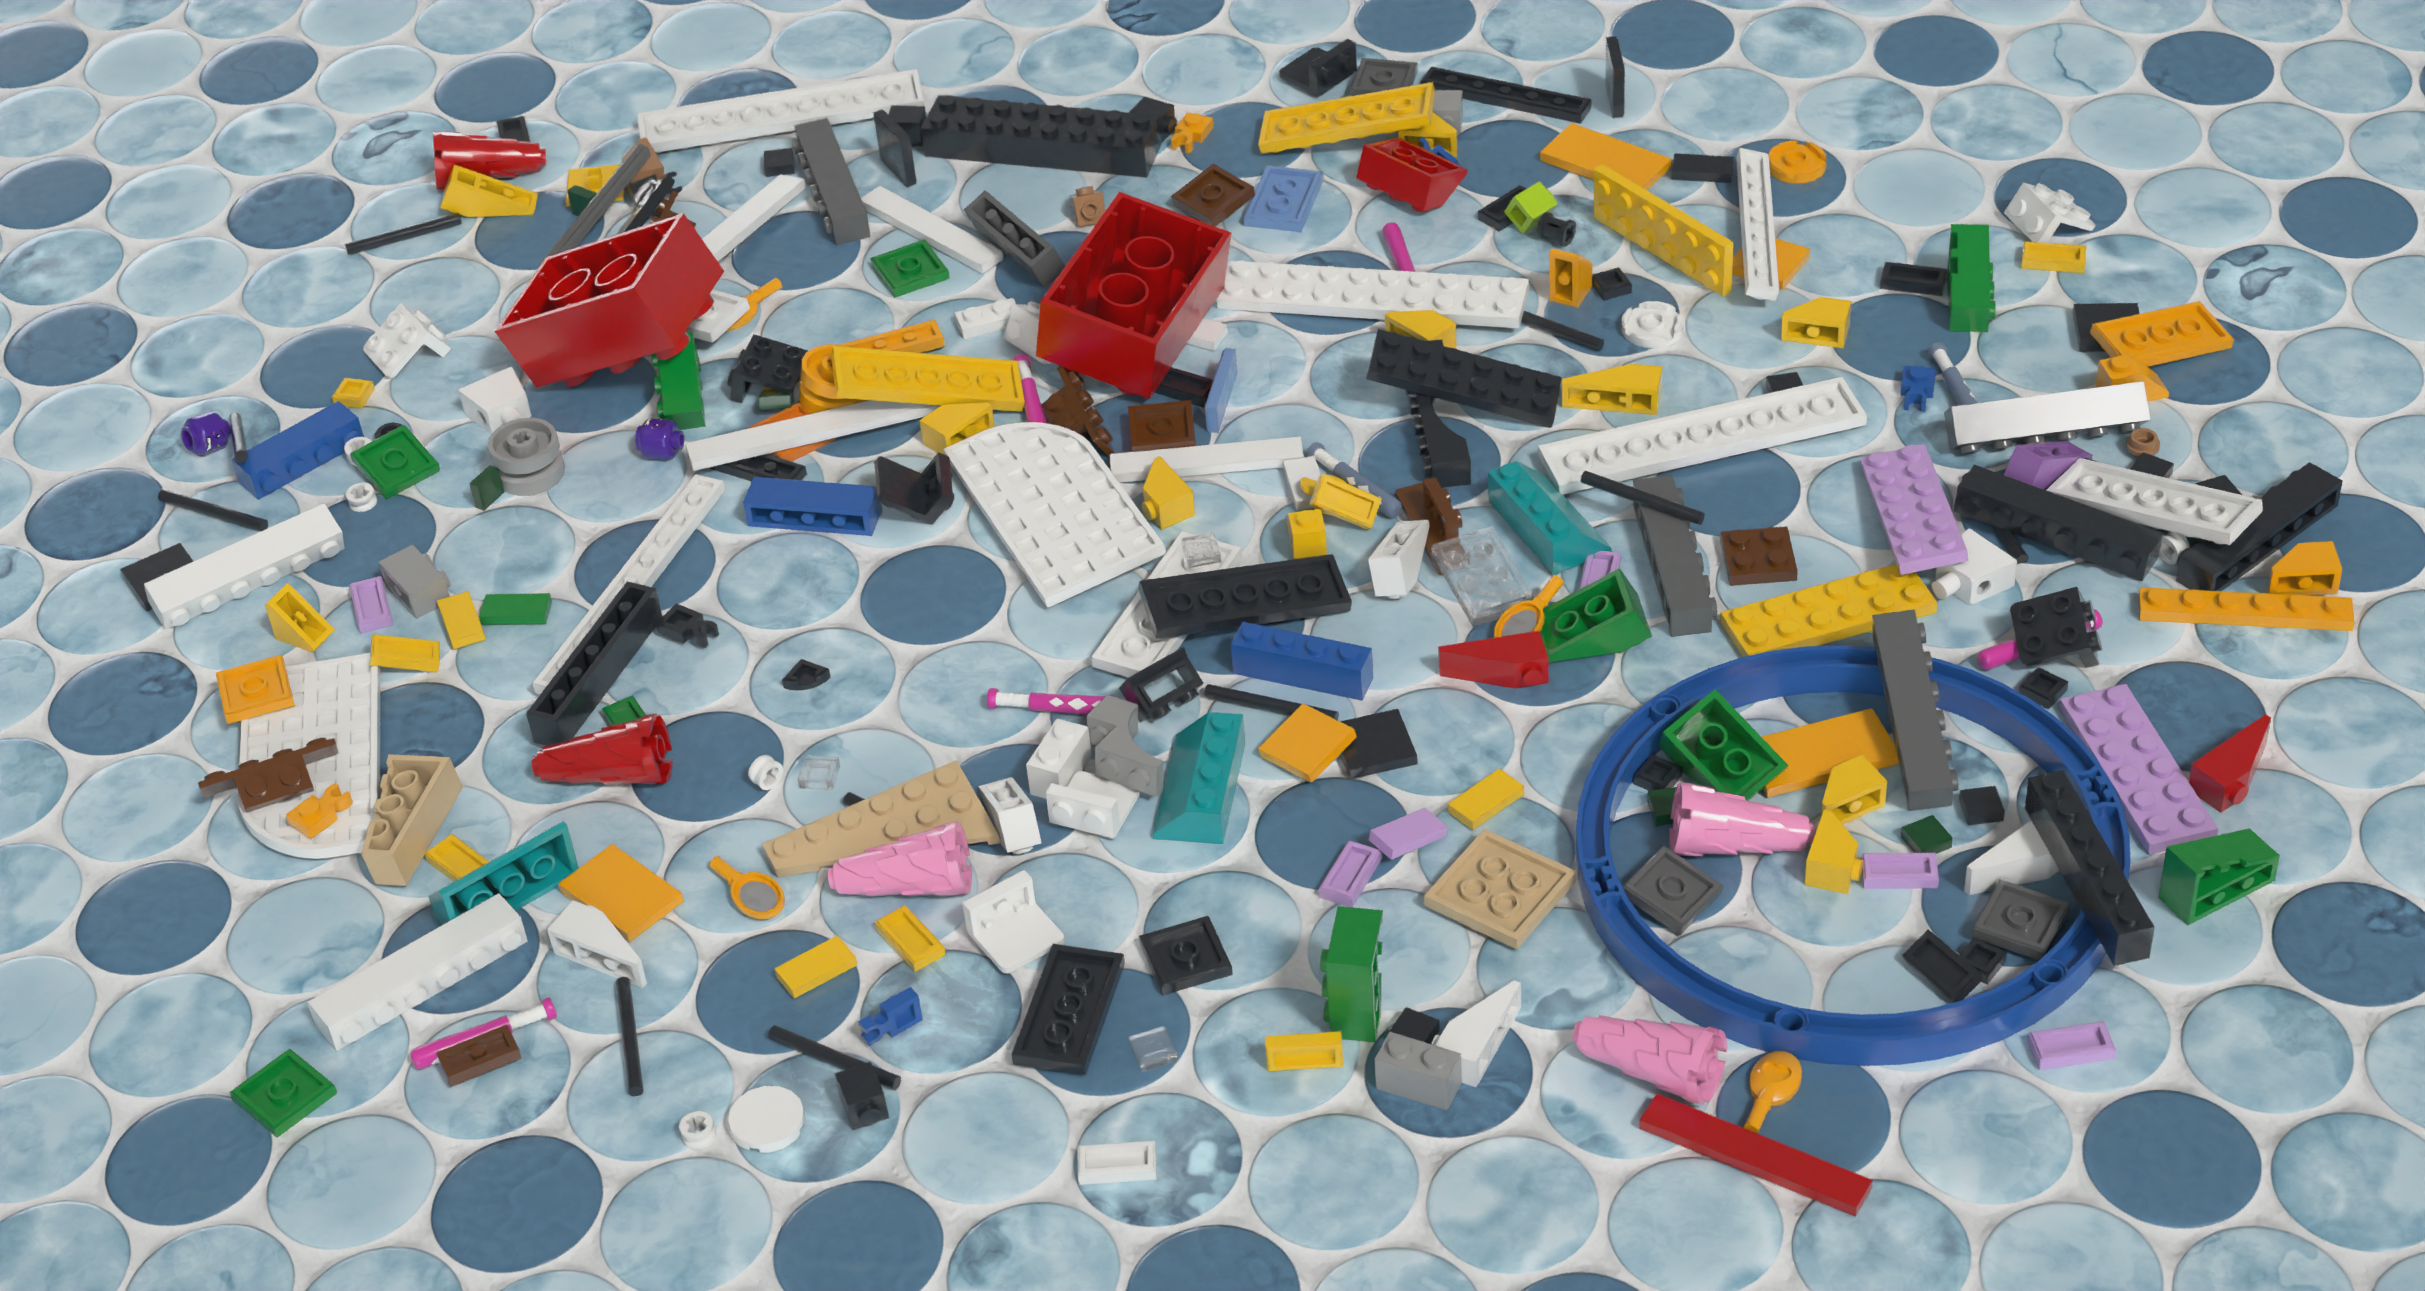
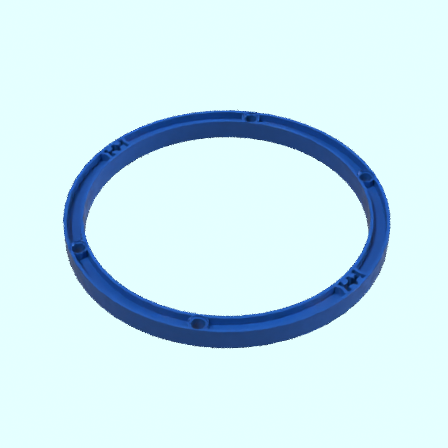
M1832 645L1774 650L1738 658L1690 676L1656 695L1634 712L1612 734L1596 757L1585 780L1578 804L1576 863L1583 902L1596 932L1611 955L1625 971L1658 1001L1685 1019L1701 1027L1720 1029L1724 1031L1727 1039L1750 1048L1769 1053L1785 1051L1791 1053L1797 1059L1817 1063L1853 1066L1902 1065L1938 1060L1971 1052L2004 1040L2034 1025L2059 1008L2086 983L2106 955L2103 946L2081 910L2072 927L2044 957L2015 978L1987 992L1959 1002L1917 1011L1890 1014L1833 1013L1794 1007L1735 988L1707 974L1681 957L1662 941L1640 917L1628 899L1617 876L1611 855L1610 834L1617 809L1634 780V774L1651 754L1656 755L1661 750L1659 743L1662 732L1714 689L1734 709L1772 698L1806 693L1847 692L1885 696L1875 647ZM1932 658L1933 672H1929L1930 681L1936 680L1938 685L1939 701L1935 702L1936 708L1957 714L2001 736L2027 754L2046 773L2063 770L2128 880L2131 864L2130 836L2124 810L2112 782L2099 761L2085 744L2057 717L2032 699L2009 686L1974 670L1941 659Z

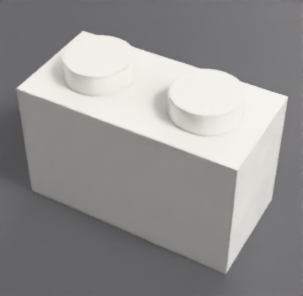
M1058 718L1055 720L1026 764L1030 795L1046 799V791L1051 783L1067 787L1074 774L1084 770L1092 757L1087 726Z

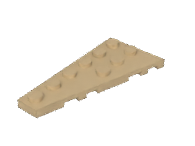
M955 760L765 842L762 846L778 878L817 872L823 866L833 865L834 862H838V859L864 853L865 849L896 842L900 837L928 831L943 824L957 821L963 827L968 847L971 843L988 841V845L999 844L1001 841L959 763Z

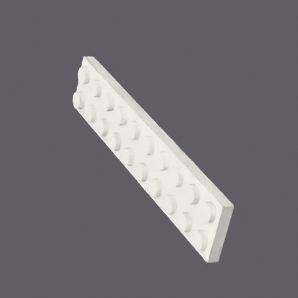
M914 69L637 113L640 139L647 137L655 153L659 154L663 151L689 149L706 144L716 145L725 141L746 140L751 137L772 136L776 133L795 131L794 125L828 118L830 125L845 122L855 123L860 120L874 118L873 112L881 109L888 114L891 105L925 106L918 70Z
M1230 261L1226 270L1224 288L1216 300L1218 309L1385 320V314L1388 312L1434 310L1460 325L1520 328L1530 286L1529 279L1515 277Z
M1838 377L1538 445V456L1557 490L1561 494H1567L1594 488L1580 482L1581 475L1585 470L1620 482L1864 426L1867 422V414L1844 378Z

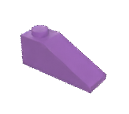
M2068 441L2016 445L2004 475L2047 490L2079 458L2092 459L2093 455Z

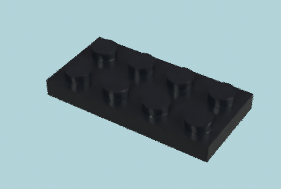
M1053 944L1012 1051L1013 1064L1086 1075L1125 965L1124 954Z

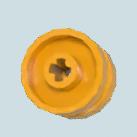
M837 344L817 346L808 351L802 358L799 402L808 413L813 414L867 401L862 399L836 398L831 353L833 346H848Z

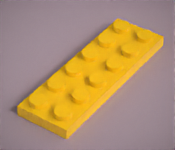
M1433 82L1265 111L1258 143L1261 154L1269 152L1279 153L1292 148H1308L1316 144H1332L1340 140L1362 139L1369 135L1391 134L1399 130L1420 129L1431 125L1435 98Z
M1604 164L1594 168L1593 212L1596 220L1719 295L1725 296L1732 291L1733 241Z
M833 346L831 359L836 398L940 406L988 402L992 405V410L1023 411L1025 401L1018 361Z
M1892 564L1720 612V623L1741 656L1746 657L1774 650L1820 646L1872 631V615L1914 609L1916 618L1937 613L1938 602L1916 572L1900 575L1897 564Z

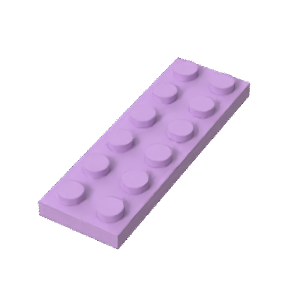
M1925 444L1908 445L1903 449L1875 452L1870 456L1860 457L1863 474L1900 575L1968 561L1967 548Z
M2127 684L2060 699L2059 710L2073 733L2095 756L2109 777L2123 807L2125 818L2148 855L2166 851L2167 846L2217 836L2218 827Z

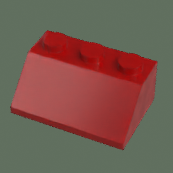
M1399 137L1363 145L1356 178L1367 183L1366 186L1370 189L1382 190L1388 193L1389 197L1393 200L1411 204L1412 209L1416 211L1428 212L1430 209L1444 205L1467 175L1468 169Z

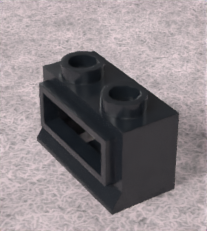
M1182 647L1130 676L1119 689L1126 701L1138 705V720L1141 723L1150 717L1153 721L1159 720L1172 710L1169 706L1178 701L1182 706L1199 696L1197 690L1204 682L1187 657L1185 648ZM1177 670L1185 684L1152 702L1144 688Z

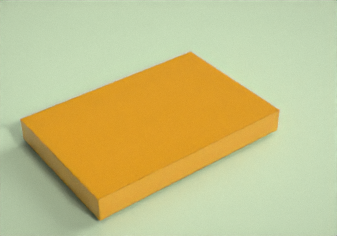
M614 844L608 846L558 883L560 892L570 900L587 906H595L602 911L629 943L684 902L680 891Z

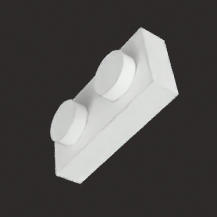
M1014 299L998 300L994 303L954 312L955 320L963 339L1006 329L1014 304H1016Z

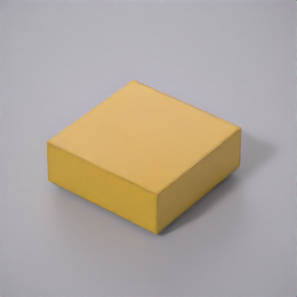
M344 378L332 396L333 403L339 401L345 407L362 409L375 390L373 381Z

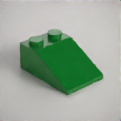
M1620 568L1543 609L1545 619L1540 634L1549 663L1621 653L1652 637L1638 593Z
M1716 689L1664 730L1659 743V748L1674 764L1683 767V773L1696 783L1713 788L1717 792L1743 796L1746 801H1749L1789 766Z

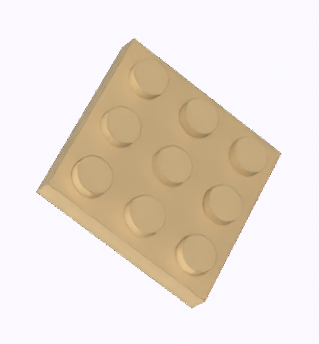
M1484 829L1424 895V906L1517 950L1576 883L1577 871Z

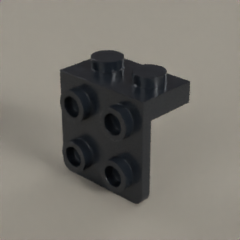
M1347 38L1329 51L1317 47L1312 48L1281 68L1279 76L1319 97L1357 72L1356 42Z
M753 334L746 349L741 351L735 369L732 368L729 374L727 386L731 387L730 400L742 403L752 384L784 393H792L801 377L802 358L808 350Z
M938 452L922 473L882 456L875 460L877 499L886 507L897 509L909 514L914 519L923 520L933 525L944 510L947 511L952 506L954 493L952 490V472L950 470L949 456Z
M2078 587L2012 604L2010 612L2020 661L2024 666H2032L2075 654L2079 655L2085 668L2099 665L2097 652L2102 651L2101 640L2097 630L2092 631L2090 622L2096 620L2091 600H2084Z

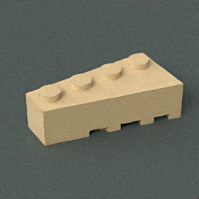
M388 754L386 761L388 771L387 774L382 776L380 783L382 787L381 797L376 799L373 808L376 813L375 819L369 823L361 852L375 884L407 886L425 855L424 853L429 848L463 788L450 757Z

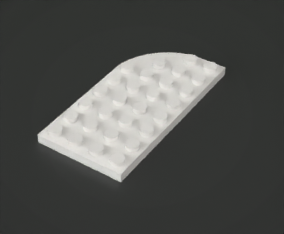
M1012 423L987 429L943 449L944 454L949 456L951 467L1047 608L1166 554L1165 546L1091 443L1085 437L1070 429L1047 423Z
M370 653L286 666L295 706L241 721L239 765L250 760H259L261 762L273 758L272 755L283 749H293L295 751L307 747L306 744L322 737L327 740L335 739L338 754L306 764L314 791L247 813L238 791V805L242 818L249 831L260 842L271 849L290 856L322 859L361 853L369 823L375 819L376 813L373 809L375 801L380 799L381 666L370 665ZM335 783L339 785L342 795L347 791L350 792L353 804L346 810L336 812L338 820L314 838L309 839L289 825L286 814L311 795L320 799L324 796L325 790Z

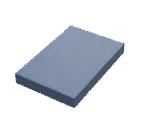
M1267 165L1255 190V196L1251 199L1243 217L1244 226L1302 232L1323 183V172Z

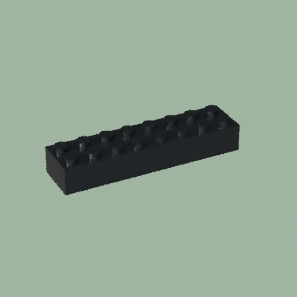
M952 95L937 96L921 127L925 157L1144 178L1148 177L1162 145L1159 115L1128 113L1118 110H1095L1087 107L1073 108L1062 105H1040L1032 102L1018 103L1007 100H985L977 97L963 98Z

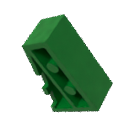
M1951 224L1947 265L1949 331L1988 332L1989 319L1995 320L1996 302L1990 301L1994 300V281H1992L1993 262H1990L1989 225Z
M693 332L687 333L690 337L689 343L675 356L666 360H660L655 353L651 354L654 369L659 368L660 375L654 376L657 395L662 394V402H657L659 419L675 421L679 430L706 427L704 400L701 391L703 390V385L699 374L701 372V364Z
M2250 828L2167 846L2158 898L2183 922L2190 925L2274 882L2280 855Z
M1338 906L1329 949H1322L1320 971L1326 972L1322 982V997L1328 998L1325 1001L1323 1018L1324 1022L1330 1023V1032L1341 1031L1342 1040L1376 1042L1381 1018L1382 973L1378 971V955L1382 954V942L1378 941L1383 922V910Z

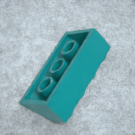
M1518 461L1488 471L1489 503L1553 575L1584 564L1589 555L1593 554V559H1595V553L1611 552V547L1567 498L1557 490L1547 476Z
M1207 712L1176 734L1152 834L1153 839L1212 844L1224 843L1245 748L1243 714Z
M563 821L429 895L435 920L442 926L498 893L516 911L559 887L558 883L579 869L567 824Z

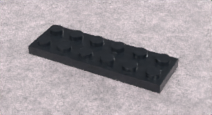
M1378 329L1366 379L1552 428L1562 377Z
M1333 554L1141 580L1139 582V592L1156 639L1240 627L1242 622L1263 624L1351 611L1352 600Z

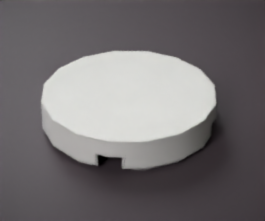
M1659 301L1639 303L1638 308L1632 310V307L1627 309L1622 316V334L1627 341L1636 346L1662 348L1680 339L1684 331V318L1681 312L1680 314L1675 312L1676 308L1670 304Z
M762 1086L749 1090L735 1101L729 1111L728 1124L733 1140L741 1148L750 1151L749 1148L759 1149V1153H770L784 1149L801 1134L800 1129L805 1124V1113L800 1098L791 1090L780 1086Z

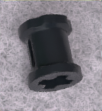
M1545 212L1537 225V236L1539 238L1545 239L1548 237L1557 240L1560 245L1565 247L1572 242L1576 233L1575 221L1570 219L1564 221L1555 218L1550 212Z

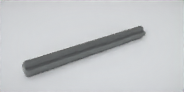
M637 144L546 257L578 246L651 156L650 149L647 146Z

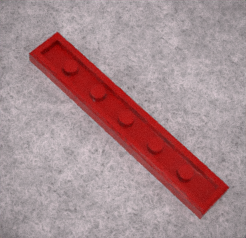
M1658 1093L1640 1118L1639 1129L1855 1217L1872 1190V1179Z

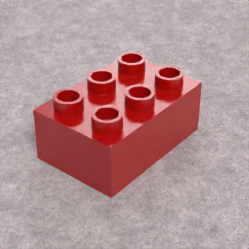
M1118 192L1040 302L1036 357L1065 367L1070 372L1073 370L1079 374L1081 373L1113 385L1125 394L1139 395L1150 399L1224 288L1232 233Z
M682 213L546 257L494 332L536 388L562 380L567 387H574L586 381L596 370L609 367L612 373L617 374L631 368L643 356L655 353L660 360H666L681 352L690 341L686 330L691 322L704 315L712 307L714 299L710 293L724 270L688 218Z

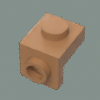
M1093 186L1075 189L1076 194L1069 195L1071 207L1075 209L1077 224L1081 227L1096 224L1106 211L1103 193L1099 190H1093Z

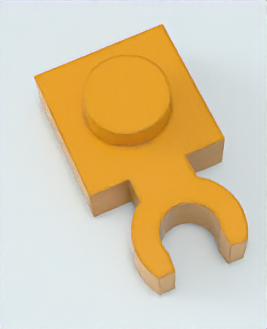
M1187 112L1175 127V134L1171 137L1172 150H1176L1180 145H1185V153L1192 152L1194 149L1193 143H1202L1214 128L1213 118Z
M336 783L332 784L325 790L324 796L320 799L311 795L286 814L288 823L309 839H312L338 820L336 812L348 809L353 804L352 797L348 791L342 795L339 785Z

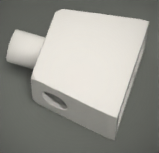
M512 367L458 389L465 415L490 434L506 422L531 417L526 393Z
M1969 528L1961 535L1967 548L1968 561L1937 567L1932 590L1939 599H1945L1954 594L1967 604H1975L2015 585L2017 560Z

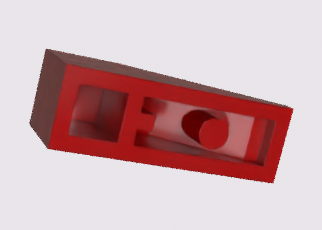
M1540 631L1438 647L1439 674L1442 677L1514 689L1549 683V658Z
M2265 714L2192 763L2189 778L2190 785L2200 799L2220 813L2233 804H2240L2247 796L2249 786L2267 744L2271 723L2270 716Z

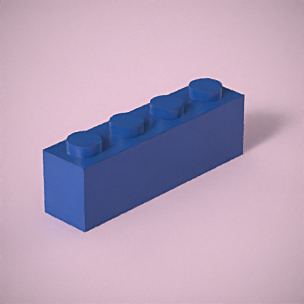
M337 401L247 450L248 458L245 462H238L235 457L231 460L239 484L259 500L345 453L344 446L350 439L364 437L359 418Z
M753 477L743 501L747 524L750 527L872 536L882 512L881 502L877 499L876 486Z
M1242 622L1231 643L1233 674L1361 701H1363L1373 680L1372 648L1247 622Z

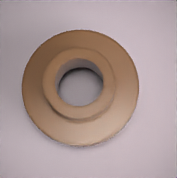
M2139 428L2134 430L2127 438L2126 448L2136 457H2140L2143 452L2155 455L2160 449V441L2154 431L2147 428Z

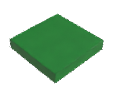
M921 240L870 258L872 268L894 298L950 279L949 270L926 240Z
M405 425L350 453L351 460L386 500L440 471L439 463Z
M289 1048L229 1093L232 1101L278 1138L335 1096L337 1091L332 1082Z

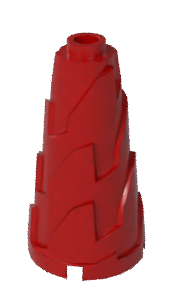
M433 132L437 190L445 189L454 165L495 179L518 177L519 174L541 171V166H546L545 148H540L539 143L519 142L516 139L487 138V135H461L459 132Z
M657 713L648 714L636 720L603 727L598 732L577 736L566 742L542 747L543 750H539L537 756L532 758V770L536 777L540 776L541 780L550 781V783L601 782L607 785L666 783L671 777L673 759L665 760L666 751H672L668 729L663 718L656 716Z

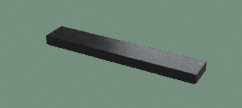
M1430 67L1420 81V84L1433 82L1435 90H1462V99L1580 124L1592 108V100L1588 98L1437 67Z

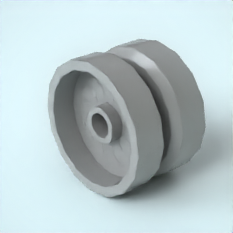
M533 417L519 418L498 427L489 437L487 447L490 459L494 467L499 469L504 491L508 494L517 496L536 495L548 491L557 485L564 476L565 464L562 453L559 450L560 444L557 432L549 422Z

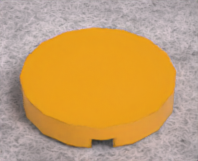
M1795 140L1779 143L1769 151L1770 174L1780 181L1791 184L1815 181L1826 171V153L1822 148L1811 142H1806L1805 145L1798 144V141Z

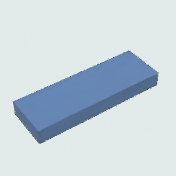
M1225 348L1222 352L1205 405L1206 430L1208 432L1219 433L1237 376L1236 349Z

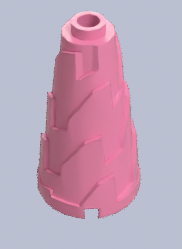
M1680 782L1676 787L1670 818L1673 819V828L1669 829V848L1679 856L1702 857L1704 854L1738 855V852L1774 854L1775 851H1803L1806 845H1812L1815 836V824L1809 823L1808 816L1784 811L1779 806L1746 801L1743 796L1717 792L1713 788Z
M960 822L946 823L928 831L900 837L896 842L865 849L864 853L838 859V862H834L833 868L828 869L830 888L832 890L837 889L838 894H866L870 897L897 894L908 897L934 894L938 896L969 894L972 889V865H967L966 856H970L965 832Z
M1599 1015L1598 1018L1587 1016L1583 1021H1578L1572 1034V1040L1577 1044V1049L1583 1052L1586 1057L1622 1069L1624 1074L1655 1084V1088L1680 1096L1694 1104L1705 1105L1704 1101L1708 1103L1711 1101L1719 1087L1726 1062L1718 1060L1717 1051L1727 1053L1726 1035L1724 1031L1714 1027L1705 1028L1671 1021L1670 1024H1664L1635 1018V1021Z

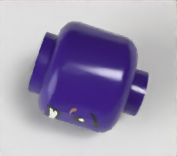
M213 411L206 412L186 420L184 428L181 430V439L187 450L203 456L226 447L231 434L230 425L219 414Z
M649 418L643 422L642 426H638L636 430V448L647 459L672 460L677 455L678 450H682L684 447V433L679 431L677 423L673 420Z

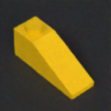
M454 165L444 189L440 208L466 217L533 215L538 193Z
M1627 364L1563 378L1562 407L1657 415L1662 393V366Z

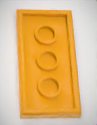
M1571 123L1540 151V161L1594 180V168L1604 164L1646 190L1652 187L1672 167V158Z
M2200 301L2092 324L2090 331L2091 335L2111 358L2130 354L2147 367L2231 349L2234 343L2231 335Z
M1873 708L1761 736L1789 765L1785 771L1762 789L1767 798L1828 783L1832 767L1862 754L1877 770L1899 764L1895 744Z

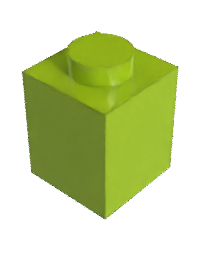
M1538 181L1514 196L1504 213L1519 231L1524 234L1538 225L1539 219L1545 212L1552 213L1559 203L1554 199L1553 194Z

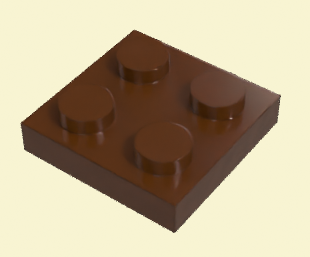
M1212 164L1174 193L1171 198L1174 206L1201 222L1216 227L1253 198L1255 191L1252 185Z
M1191 400L1128 406L1132 452L1196 446Z
M1787 526L1721 531L1720 542L1730 586L1797 581L1798 570Z

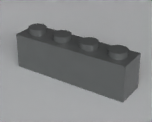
M986 190L963 209L975 229L996 248L1003 251L1009 259L1042 287H1047L1065 268L1064 263L1052 245Z

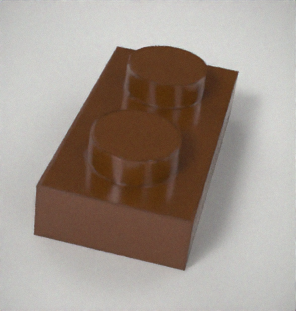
M507 1024L436 1052L451 1087L522 1059L519 1048Z

